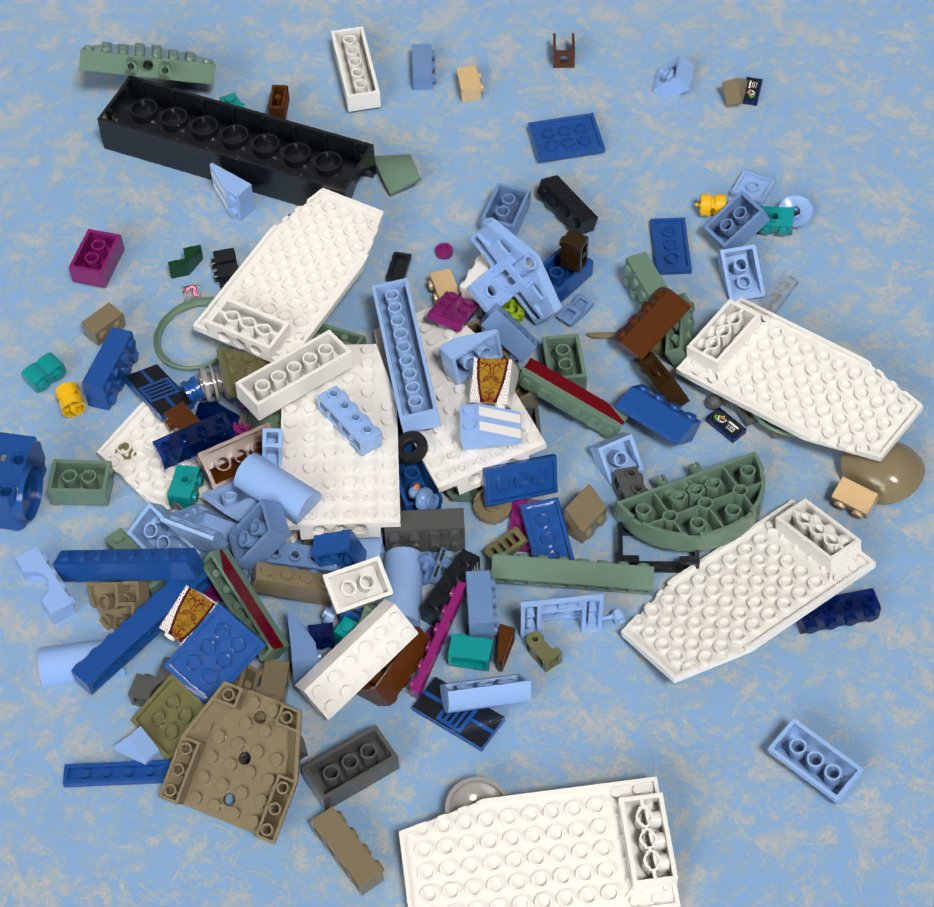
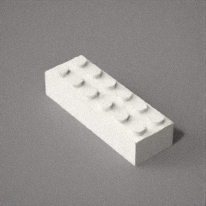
M363 26L331 31L332 47L348 112L381 107L380 91Z
M328 330L235 382L237 398L260 421L352 368V351L334 333Z
M384 599L295 684V687L321 716L330 720L419 633L394 603Z

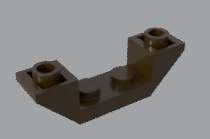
M650 351L642 360L633 359V362L640 371L646 374L661 394L666 397V401L674 402L681 407L690 401L675 378L653 352Z

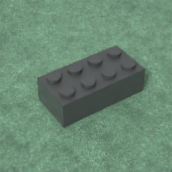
M464 508L400 511L401 527H384L386 552L395 547H411L420 552H439L442 547L447 551L465 549Z
M374 725L302 766L305 781L326 811L398 770L399 759L377 725Z

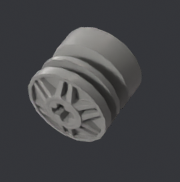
M219 362L218 371H214L212 364H208L210 373L205 372L204 365L199 366L201 390L208 404H213L211 395L214 394L217 402H220V393L223 392L227 400L237 398V396L227 394Z

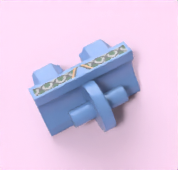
M443 547L440 548L439 552H427L426 555L419 557L418 562L422 566L421 570L425 571L422 578L424 585L432 583L437 586L444 576L440 569L445 571L450 567L452 560L445 556L447 550Z

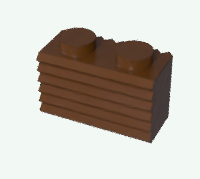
M272 85L268 104L269 115L282 119L287 118L290 101L287 85Z

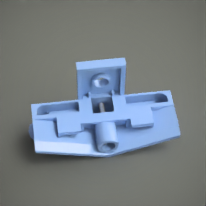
M492 217L486 218L483 221L484 227L474 233L470 239L491 267L467 287V290L485 313L496 303L503 306L513 296L535 324L557 313L562 308V305L539 254ZM488 288L491 289L493 296L488 293Z

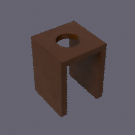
M553 33V68H575L574 33H572L571 50H556V33ZM562 56L569 58L566 62H562L559 59Z

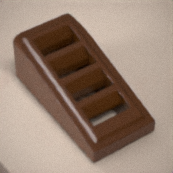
M500 624L498 631L497 668L499 672L504 670L515 641L514 627Z

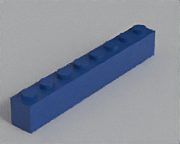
M195 548L62 550L53 563L63 582L197 580L205 566Z
M202 569L197 580H168L160 591L154 593L149 601L143 606L138 607L129 619L124 620L118 629L107 635L98 647L93 648L86 658L74 666L71 670L74 680L93 695L163 631L159 627L186 585L201 593H204L212 586V582L206 572Z

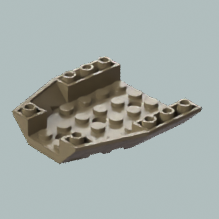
M224 681L181 735L158 797L175 804L186 805L254 833L255 837L275 844L299 782L302 711L269 696ZM261 711L266 714V720L262 724L257 721V714ZM248 752L251 760L245 765L241 761V756L243 753ZM229 793L235 796V802L231 806L226 803V796Z

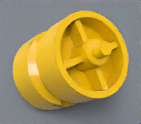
M701 193L699 203H695V206L700 208V216H710L711 214L715 216L727 205L726 194H715L712 197L711 194Z
M65 382L56 388L55 395L63 416L72 418L81 415L85 411L86 406L81 397L79 386L76 383Z

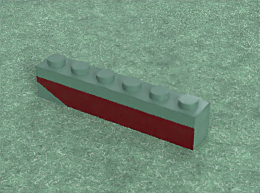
M532 358L529 359L518 377L517 384L522 388L527 389L606 437L610 438L617 435L628 418V415L616 409L613 405Z
M228 549L210 551L202 560L205 565L203 569L229 611L267 643L258 654V657L262 662L280 658L290 645Z

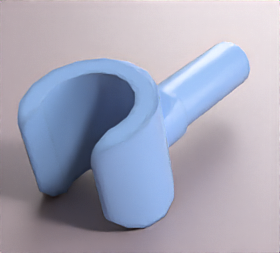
M616 609L612 614L602 617V621L614 619L616 625H621L626 621L620 609Z

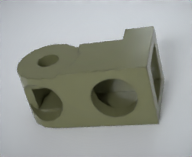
M535 631L527 635V651L545 673L562 662V652L558 647L552 649L544 641V636L540 632Z

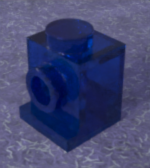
M333 622L308 625L309 634L316 642L317 650L329 647L333 649L335 647Z

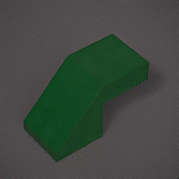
M201 245L183 248L184 259L168 262L171 279L188 276L203 260Z

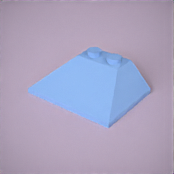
M199 503L161 516L160 518L161 522L198 548L207 551V554L213 550H232L228 533L239 523L223 512Z
M597 594L520 602V637L526 638L529 633L535 631L541 633V622L579 618L581 632L602 630L604 595Z

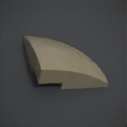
M149 580L87 583L91 605L93 608H97L101 616L99 621L106 630L112 628L115 631L118 629L121 623L129 619L138 607L143 606L149 601Z

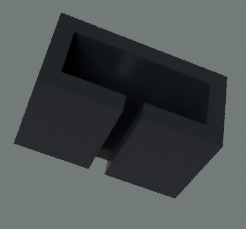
M234 247L213 251L214 259H211L212 268L217 270L214 272L215 282H219L220 289L225 286L238 269Z

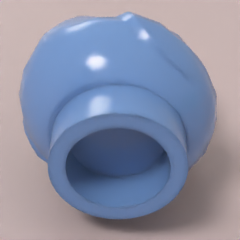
M417 483L408 490L410 498L415 499L417 510L435 509L438 506L439 497L430 488L423 487L420 489V485Z

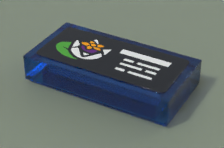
M746 77L748 83L743 104L757 106L763 79Z
M720 407L706 417L705 421L732 443L746 434L747 429Z

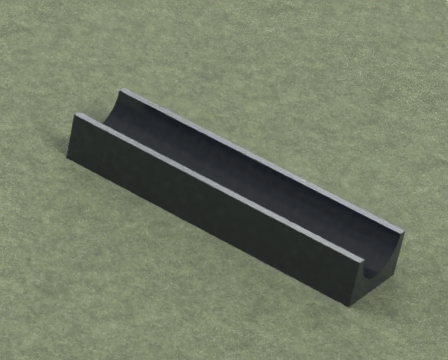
M129 76L97 118L105 149L212 180L209 164L214 163L250 183L253 193L297 206L306 204L307 199L322 188L352 199L360 177L363 175L374 178L376 175L374 144L135 76Z

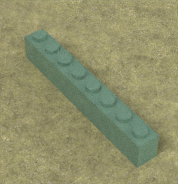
M497 552V554L492 556L491 578H495V583L651 595L653 591L654 567L649 566L647 563L629 565L628 562L620 561L617 564H613L607 560L589 562L588 559L579 558L575 561L569 560L567 557L549 559L546 555L529 557L527 554H517V556H511L506 552Z

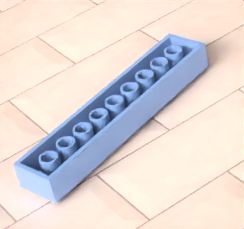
M403 278L372 286L403 433L441 426L408 279Z

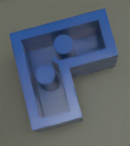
M351 529L314 536L312 557L320 567L339 564L341 568H345L366 560L367 551Z

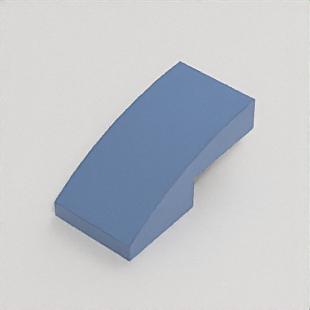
M578 294L571 304L567 303L556 317L567 325L573 326L593 308L594 302Z

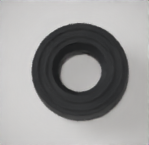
M408 431L398 437V459L401 463L414 464L426 456L428 442L423 434L418 431ZM417 443V448L410 453L404 452V447L407 444Z

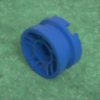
M194 376L190 377L189 381L180 383L190 401L194 402V405L197 404L198 400L206 399Z

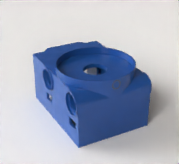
M0 432V459L2 454H7L5 461H0V528L20 531L26 527L27 521L34 519L40 506L43 479L47 471L45 455L41 443L37 442L36 437Z

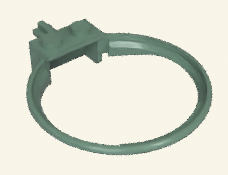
M199 297L187 300L172 308L161 319L154 333V348L158 357L165 364L180 370H198L199 366L204 365V368L209 367L208 364H212V366L218 364L219 360L217 357L201 365H178L170 361L163 353L161 347L163 331L177 314L194 306L209 305L215 297Z

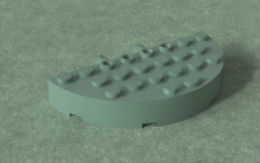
M102 42V45H84L81 48L79 70L214 85L216 64L212 62V59L196 56L195 52L185 51L184 53L174 49H162L160 45L146 47L143 43L117 45L110 42Z
M754 451L705 470L702 469L698 462H695V465L691 463L688 467V470L692 473L691 475L670 483L664 474H660V476L658 475L654 479V483L658 487L616 502V518L619 522H622L624 528L637 538L664 549L704 551L724 546L745 534L754 525L761 513L766 483L763 464Z

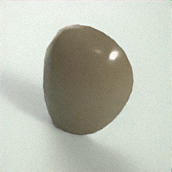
M896 442L881 462L844 451L841 455L843 477L877 493L879 500L876 504L879 505L893 504L904 500L918 489L924 478L925 465L921 457L908 445Z

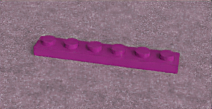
M458 581L457 586L452 587L449 594L451 600L442 609L441 616L443 618L441 622H437L435 625L433 641L429 640L425 649V652H427L425 659L421 658L417 670H419L418 675L413 677L410 682L409 688L414 698L418 699L422 695L466 594L467 587L464 582Z

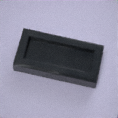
M394 252L386 276V282L406 278L412 254Z

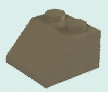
M590 484L564 509V521L568 535L582 544L587 538L590 539L594 535L595 530L607 520V507Z

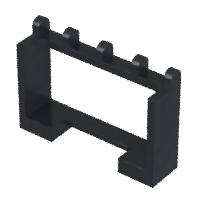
M618 522V562H628L629 565L647 563L649 566L654 567V573H680L691 565H695L696 569H699V550L693 551V556H679V562L639 561V555H623V536L634 535L622 527V522Z

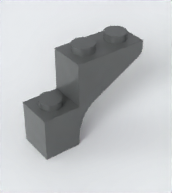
M164 657L157 678L150 674H136L129 692L132 705L142 707L168 678L171 672L163 665L170 657Z

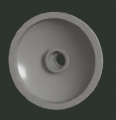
M466 778L457 783L449 792L445 803V814L454 812L463 806L472 805L476 801L485 798L508 795L497 782L489 778Z

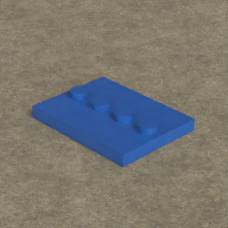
M594 113L528 123V130L538 163L605 152V146Z
M219 602L163 666L207 703L224 681L233 683L267 643Z

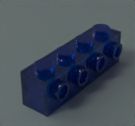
M221 411L152 441L163 468L167 469L195 457L199 452L235 437V434L224 411Z
M874 588L839 594L802 617L796 624L800 634H813L819 630H833L839 626H853L856 623L865 621L872 622L879 618L881 606Z

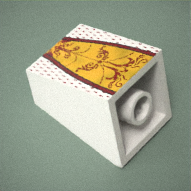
M474 357L470 404L480 403L511 409L519 376V369L512 359Z
M186 585L159 628L165 631L164 636L170 640L175 641L177 639L180 641L179 646H181L218 603Z

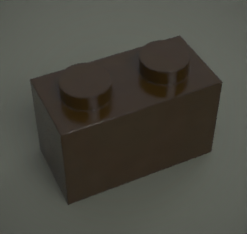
M568 230L566 235L561 237L559 246H561L559 253L561 267L581 273L588 262V236Z

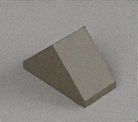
M734 78L722 82L727 107L743 104L748 83L747 79Z

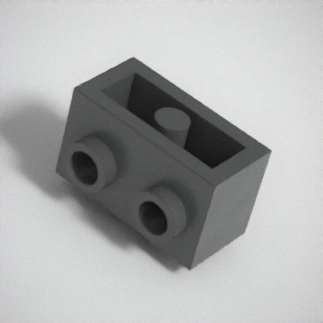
M637 466L614 470L612 484L619 501L649 490L645 487L643 475L639 473Z

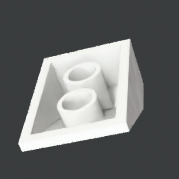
M380 556L322 575L336 615L389 599L394 594Z

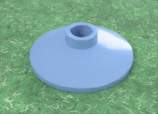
M798 195L789 196L779 204V207L794 208V213L799 214L794 216L793 228L806 225L812 218L813 207L805 197Z

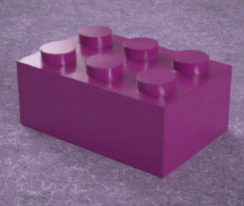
M88 229L69 265L72 281L106 288L125 249L122 236L120 234Z

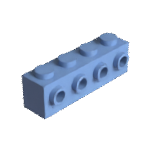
M284 542L265 561L273 565L288 566L289 568L299 570L305 569L315 573L328 574L342 569L339 564L320 567L312 557L313 546Z

